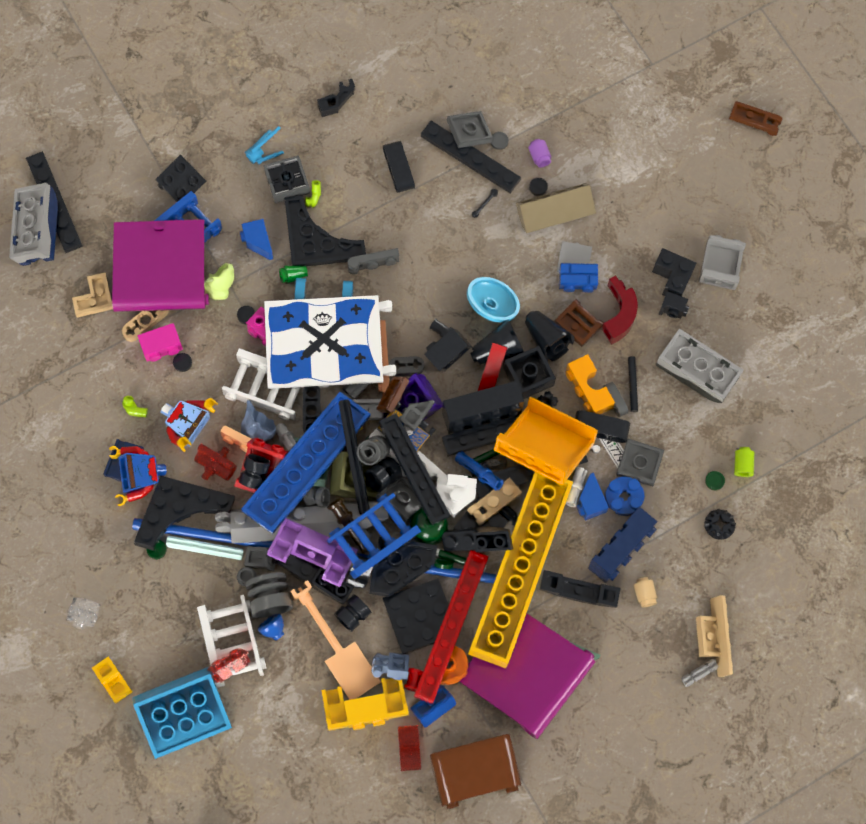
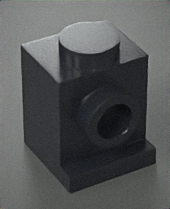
M667 291L659 315H662L664 312L672 318L681 319L682 316L686 317L690 307L686 305L688 299Z

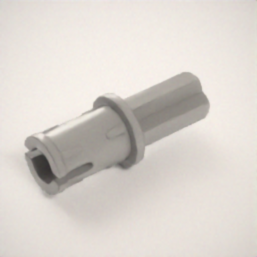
M278 424L275 429L279 436V441L290 451L296 444L294 434L287 429L285 424Z

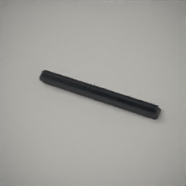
M344 399L340 400L338 404L359 514L362 515L370 507L362 464L357 456L358 443L350 401Z

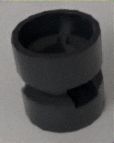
M247 454L243 464L245 470L241 471L239 483L249 488L258 489L266 480L264 474L268 473L270 460L260 455Z
M386 457L365 472L366 481L374 491L381 492L402 477V469L395 459Z
M355 594L346 601V607L341 606L334 613L337 620L350 632H353L360 625L359 620L364 621L372 613L369 607Z

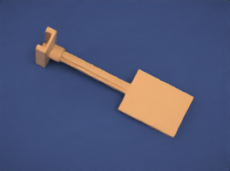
M307 580L303 584L304 590L301 587L297 589L299 591L298 594L294 589L290 591L293 601L299 599L314 618L335 651V655L324 662L348 699H357L381 683V681L372 674V667L356 642H353L346 648H342L314 605L313 598L309 593L312 586Z

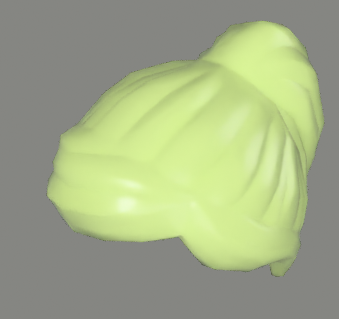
M225 263L215 274H209V278L204 282L205 294H209V298L214 300L228 298L229 288L234 281V268L232 264Z

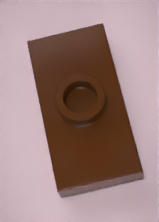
M406 377L392 378L377 406L379 412L393 413L409 383Z

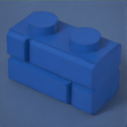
M560 263L559 289H564V292H574L575 289H581L585 293H590L597 289L598 264Z

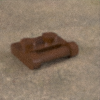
M575 299L555 319V322L571 332L575 338L574 341L583 347L603 327L604 322L598 321L580 305L581 302ZM576 310L582 317H584L590 324H592L593 327L590 328L578 316H576L573 313V311Z

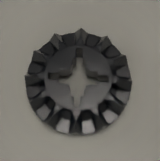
M717 509L711 511L706 516L704 526L706 532L711 537L723 540L729 538L734 533L736 522L733 515L728 513L727 510ZM719 518L723 523H728L723 525L722 530L719 525L714 524L718 522Z

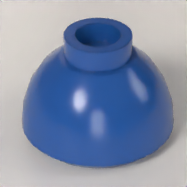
M274 614L264 620L259 625L258 632L274 640L281 638L284 635V620L281 614Z

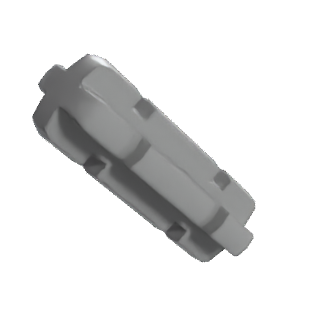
M711 659L706 665L703 664L691 671L690 674L683 676L681 680L688 687L694 681L696 682L710 672L715 671L719 666L714 659Z

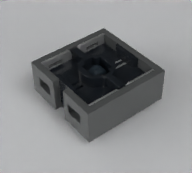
M299 155L264 165V172L275 203L285 201L284 198L310 194L309 184Z

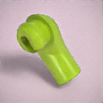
M125 396L123 398L122 405L128 415L147 417L148 409L137 407L132 396Z

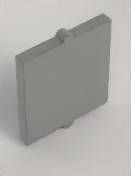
M562 241L557 272H559L560 263L589 264L592 247L580 245L578 242Z

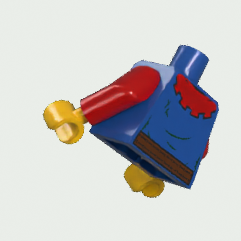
M111 446L109 450H117L115 455H109V457L119 459L123 493H127L126 495L118 494L115 496V498L123 497V503L117 504L118 506L125 505L127 501L132 502L144 498L153 490L154 485L159 482L158 476H165L167 473L165 464L157 465L156 457L149 455L147 451L138 446L121 447V449Z

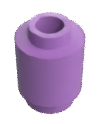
M540 139L533 140L528 149L534 163L539 168L549 165L551 163V154L546 142Z

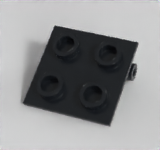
M181 154L155 179L159 183L157 186L161 190L165 189L176 202L190 191L195 193L206 182Z

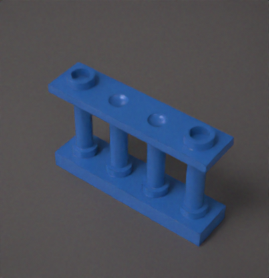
M192 191L154 220H184L182 218L183 215L187 212H192L199 220H204L206 227L204 229V243L212 236H217L222 229L221 221L218 218L212 223L196 207L198 201Z
M394 493L389 496L384 494L377 499L378 504L344 528L340 529L337 527L329 533L331 537L327 540L328 544L336 540L353 563L352 567L354 570L350 574L354 580L421 532L417 525L412 529L410 526H407L392 506L390 500L395 497ZM383 506L401 530L400 534L402 536L398 539L390 536L374 512ZM366 517H368L385 541L386 547L381 551L374 547L358 524ZM351 528L370 553V559L366 562L358 558L342 535Z

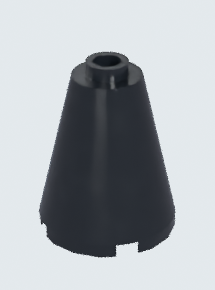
M531 311L527 314L525 324L536 346H540L547 362L548 359L555 361L568 352V345L570 343L573 345L575 339L571 332L540 311Z
M507 320L472 347L473 352H470L474 363L478 362L481 365L486 364L492 343L507 347L504 359L521 354L524 350L510 321Z

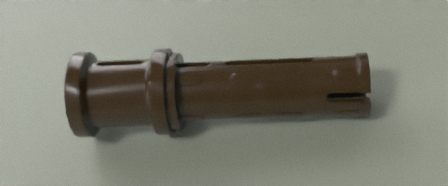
M342 497L334 500L327 506L328 510H331L336 516L338 524L345 527L354 521L352 518L353 513L348 511L343 504ZM352 528L349 529L347 532L359 547L361 553H367V549Z

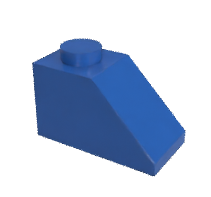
M260 219L243 223V231H239L242 242H246L248 249L272 260L273 254L264 220Z
M594 473L589 475L577 505L578 513L584 517L585 521L607 513L609 508Z

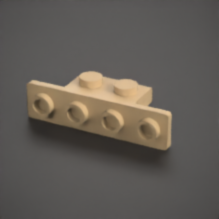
M720 595L710 599L712 616L696 617L699 657L716 658L719 666L717 668V676L725 677L733 674L726 598L724 595Z

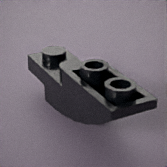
M465 527L460 530H447L443 532L442 536L444 551L476 550V552L513 550L510 529Z
M290 554L285 563L279 560L275 562L289 571L292 576L302 582L308 580L312 588L341 604L346 602L354 589L353 586L345 581L338 587L323 580L322 577L326 569Z

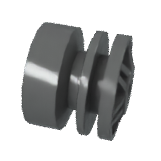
M285 573L262 574L245 582L246 589L249 590L247 592L248 597L256 598L250 602L252 617H270L274 614L285 613L293 608L290 593H281L288 589V583L285 582L287 580Z

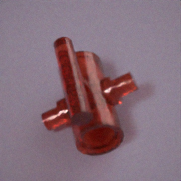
M201 443L197 448L198 452L194 458L196 463L204 467V473L201 477L204 480H208L210 476L216 474L226 481L230 480L237 468V465L227 459L226 455L230 450L227 447H223L221 451L215 452Z

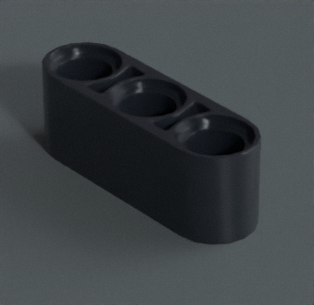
M397 141L383 145L385 159L396 192L414 189V179L402 142Z
M319 386L303 388V433L310 428L321 414ZM310 391L317 393L314 397L307 395ZM310 409L317 411L314 415H309L307 412Z
M576 411L575 419L598 430L596 438L618 443L627 442L630 422L588 411Z

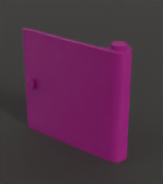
M204 220L114 222L112 285L114 312L206 309V305H209V294H205Z
M526 613L506 669L473 657L468 664L467 675L459 682L520 724L522 729L530 736L538 739L595 664L593 659L595 656L586 649L584 651Z

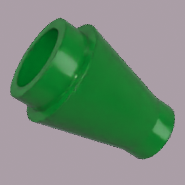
M283 266V268H279L280 280L282 283L286 282V284L296 281V278L308 277L307 267Z

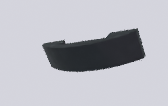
M543 570L540 590L562 598L617 608L621 589L606 584L597 585L564 577L563 574Z

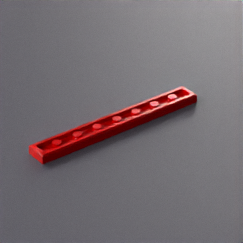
M470 550L414 694L415 698L431 704L434 703L488 561V555Z

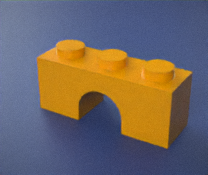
M587 354L568 363L565 373L568 380L572 381L575 385L576 395L582 398L585 411L603 414L613 409L615 402L607 387L595 390L587 384V381L595 377L597 372Z

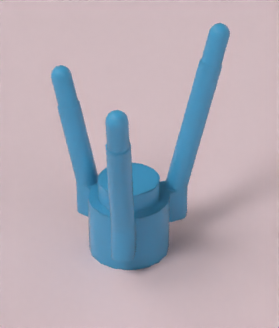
M279 126L273 131L268 130L252 147L245 151L247 158L252 164L257 162L260 165L262 162L284 153L279 151L262 157L264 152L260 148L280 130Z

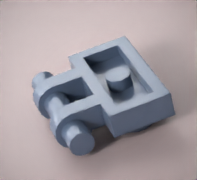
M377 653L373 657L371 671L374 677L378 678L383 673H387V677H391L394 680L408 678L409 655L389 653V656Z

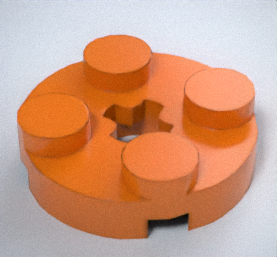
M454 647L450 662H454V664L451 665V668H446L441 682L442 685L455 684L467 675L468 659L460 647Z

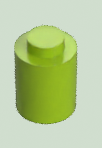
M740 447L739 450L735 451L734 475L739 477H751L754 475L755 452L751 448Z

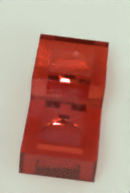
M418 725L398 727L401 771L421 770Z

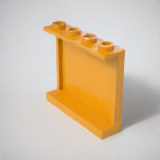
M530 396L527 407L505 434L500 433L497 436L494 451L563 485L594 445L598 430Z

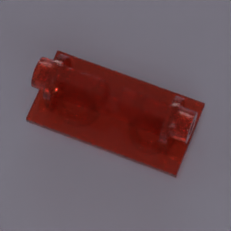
M241 648L234 649L226 658L214 661L207 671L214 674L212 678L215 683H222L233 676L230 668H233L234 672L237 673L249 666L248 663L251 662L247 656L249 652Z

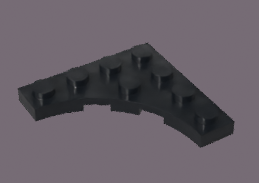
M303 196L284 198L292 266L307 267L348 262V259L351 257L366 254L364 240L338 239L316 225L305 207Z
M160 476L134 540V545L154 550L159 539L172 524L187 519L196 513H230L235 496Z

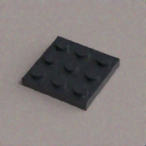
M439 578L383 598L402 654L434 644L448 609V603Z

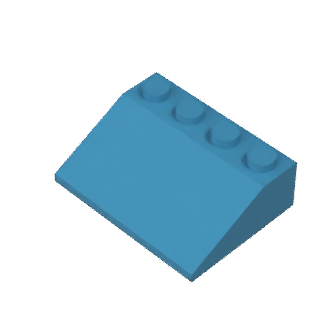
M209 667L132 697L134 709L155 759L232 728Z

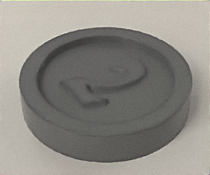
M496 132L492 135L493 141L491 145L493 148L501 150L507 147L509 138L505 133Z

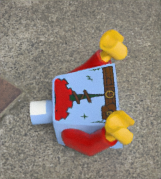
M208 398L206 401H179L175 408L166 403L161 409V413L168 417L165 424L171 443L180 447L185 452L186 449L184 447L186 445L190 447L210 419L209 412L206 410L214 413L215 410L212 406L218 405V403L212 398Z

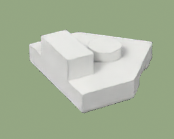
M453 474L437 476L436 489L453 517L475 500L477 479Z

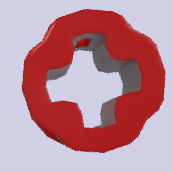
M408 668L409 676L407 684L403 688L416 692L423 671Z

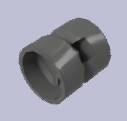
M379 435L364 440L357 448L358 459L365 465H374L385 459L390 453V445L387 439Z

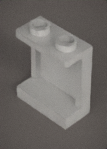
M710 235L706 243L699 283L736 290L739 284V272L746 243L738 239L730 240L719 235Z

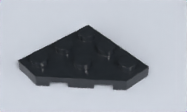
M379 537L377 545L380 551L386 547L382 537ZM408 541L374 565L369 594L390 597L433 568L437 545Z

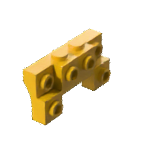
M382 678L383 694L347 701L343 699L341 686L333 690H321L328 731L346 727L360 730L364 729L367 724L373 723V726L384 725L385 721L409 715L402 680Z

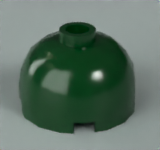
M420 508L410 520L411 529L417 525L421 530L419 534L413 537L419 543L437 545L442 542L443 532L448 530L447 519L431 525L423 508Z

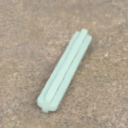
M168 536L166 539L167 547L242 560L244 553L243 549L213 543Z

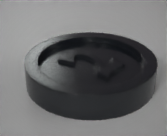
M534 178L530 182L529 189L532 194L541 196L547 192L548 184L543 178Z
M251 306L239 308L237 311L239 322L246 324L255 314V310Z
M179 353L173 359V366L179 372H186L192 366V359L186 353Z

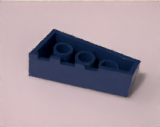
M639 506L623 524V528L613 535L610 543H606L598 555L593 557L588 569L605 583L609 579L613 581L620 573L618 571L620 566H626L632 559L630 555L633 551L638 552L643 547L645 537L648 536L650 538L657 530L655 526L658 521Z

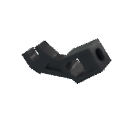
M352 78L348 79L349 86H344L342 81L339 82V93L337 95L331 94L317 100V106L322 117L338 113L347 100L354 95L355 84Z

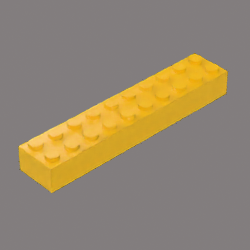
M534 472L511 535L513 550L505 551L468 655L506 669L573 481L567 479L563 485H560Z

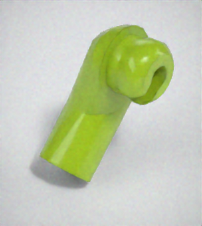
M312 181V197L305 198L306 207L313 208L317 205L321 196L320 181Z

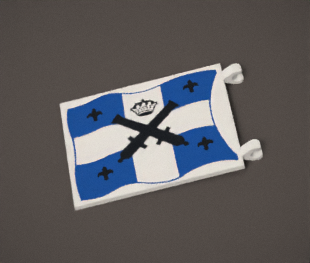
M378 295L264 301L268 389L383 383V375H396L395 365L383 366L379 313V311L391 312L392 301L379 302Z

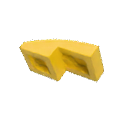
M109 656L92 667V670L115 704L132 693V690Z

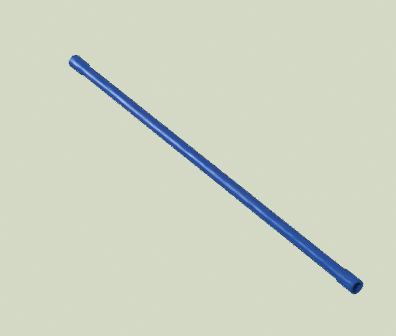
M134 518L132 529L139 530L143 519ZM171 525L165 532V534L232 544L230 533ZM273 541L234 544L270 548ZM357 553V554H356V555H360V556H363V557H365V558L370 559V557H369L368 554H361V553ZM434 566L425 573L460 578L463 569H440ZM483 572L480 582L494 584L497 574Z

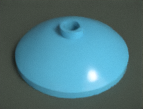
M479 277L474 279L467 288V299L471 307L481 317L489 321L501 323L507 320L511 321L520 310V303L514 291L497 279Z

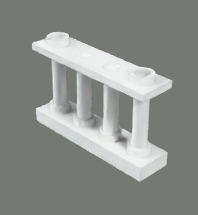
M239 348L236 356L240 367L231 388L222 387L225 398L231 401L239 400L244 403L250 400L253 406L278 414L284 420H295V411L291 409L300 387H292L284 407L274 404L279 388H272L266 401L257 398L256 394L264 375L267 374V359ZM252 366L257 368L258 372L249 394L238 391L247 367Z
M244 595L240 596L242 604L212 612L211 610L207 611L205 605L197 607L217 688L225 686L224 680L229 676L258 669L260 676H263V669H267L264 657L260 658L254 636L249 612H251L250 600H246ZM244 611L247 623L220 630L211 629L210 622H213V619ZM249 631L251 642L222 650L220 648L216 649L215 641H218V638ZM249 650L254 651L256 659L254 662L228 669L220 667L219 661L223 660V657Z

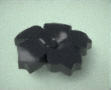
M550 391L545 392L544 396L540 395L537 400L551 407L556 406L559 402L558 398L553 397Z

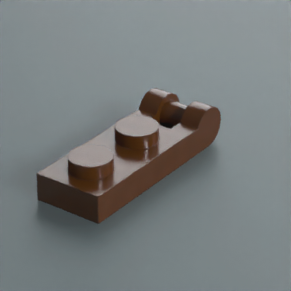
M735 101L729 117L730 120L765 131L772 136L778 134V125L782 122V117L738 101Z

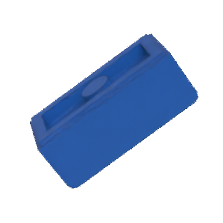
M440 685L433 704L420 700L410 709L423 727L426 728L456 705V701L444 685Z

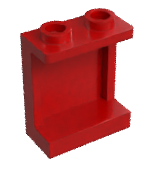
M259 438L251 439L246 445L248 447L246 455L256 454L270 460L268 473L264 474L266 479L288 454V451L284 450L282 446L266 444L264 440ZM240 476L236 479L235 487L253 493L257 491V489L249 488L239 483Z

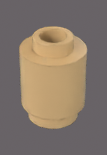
M648 577L637 579L634 589L638 603L641 604L642 608L656 605V599L658 598L653 580H648Z

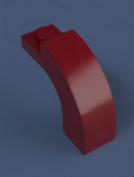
M616 275L609 279L607 286L617 300L620 312L614 318L604 322L602 331L611 345L628 334L633 326L638 310L635 291L632 287L625 290V284Z

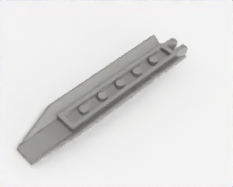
M357 501L343 502L348 511L353 513V520L361 516ZM369 501L370 509L378 504V502ZM317 504L315 506L297 505L287 516V519L328 537H331L329 533L337 527L340 529L344 528L343 525L337 523L336 516L331 510H328L327 506L321 507ZM383 506L374 512L380 522L388 519V512ZM241 509L231 510L230 513H216L215 516L217 522H222L216 524L215 530L221 533L231 532L232 544L274 541L280 529L279 526L271 534L242 512ZM368 517L358 523L362 530L373 526ZM345 532V533L342 534V535H343V536H346V535H349V533H348V532Z

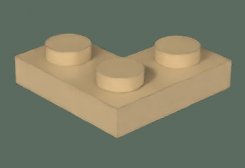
M106 272L87 277L91 294L72 298L76 317L112 310V297Z

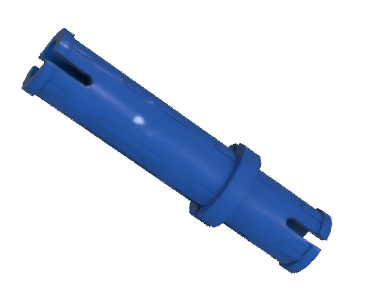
M463 451L455 456V462L477 476L480 482L488 484L496 491L502 488L504 481L495 476L492 470L483 467Z

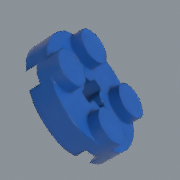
M618 477L612 480L606 489L605 500L608 507L615 511L616 514L629 516L643 504L644 490L637 479ZM626 492L630 497L627 498V501H624L619 495Z

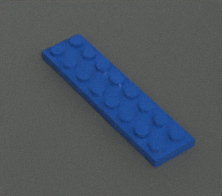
M339 392L241 508L242 512L271 534L277 530L285 518H287L345 448L346 441L338 404L339 401L344 399L350 401L356 433L370 418L369 412L343 393Z

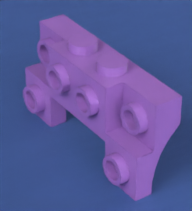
M287 518L281 524L267 553L268 556L284 563L292 554L326 569L322 579L338 587L342 585L352 564L336 540L328 544L327 540L330 537ZM351 547L355 554H357L358 549Z

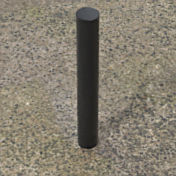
M630 356L628 357L631 412H638L636 358Z

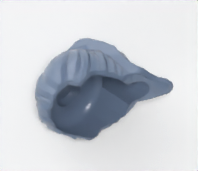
M247 400L246 414L241 423V434L251 439L259 438L264 441L273 438L276 433L274 420L268 419L266 415L256 411L251 401Z

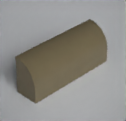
M586 183L516 203L518 215L526 233L596 214L591 188Z

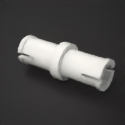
M575 468L572 479L573 484L566 501L567 506L576 507L587 474V470H584V468Z

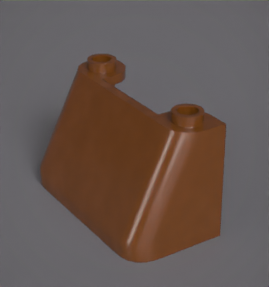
M510 734L446 749L430 755V763L442 807L447 806V809L458 807V802L499 790H506L507 793L518 791V787L521 786Z

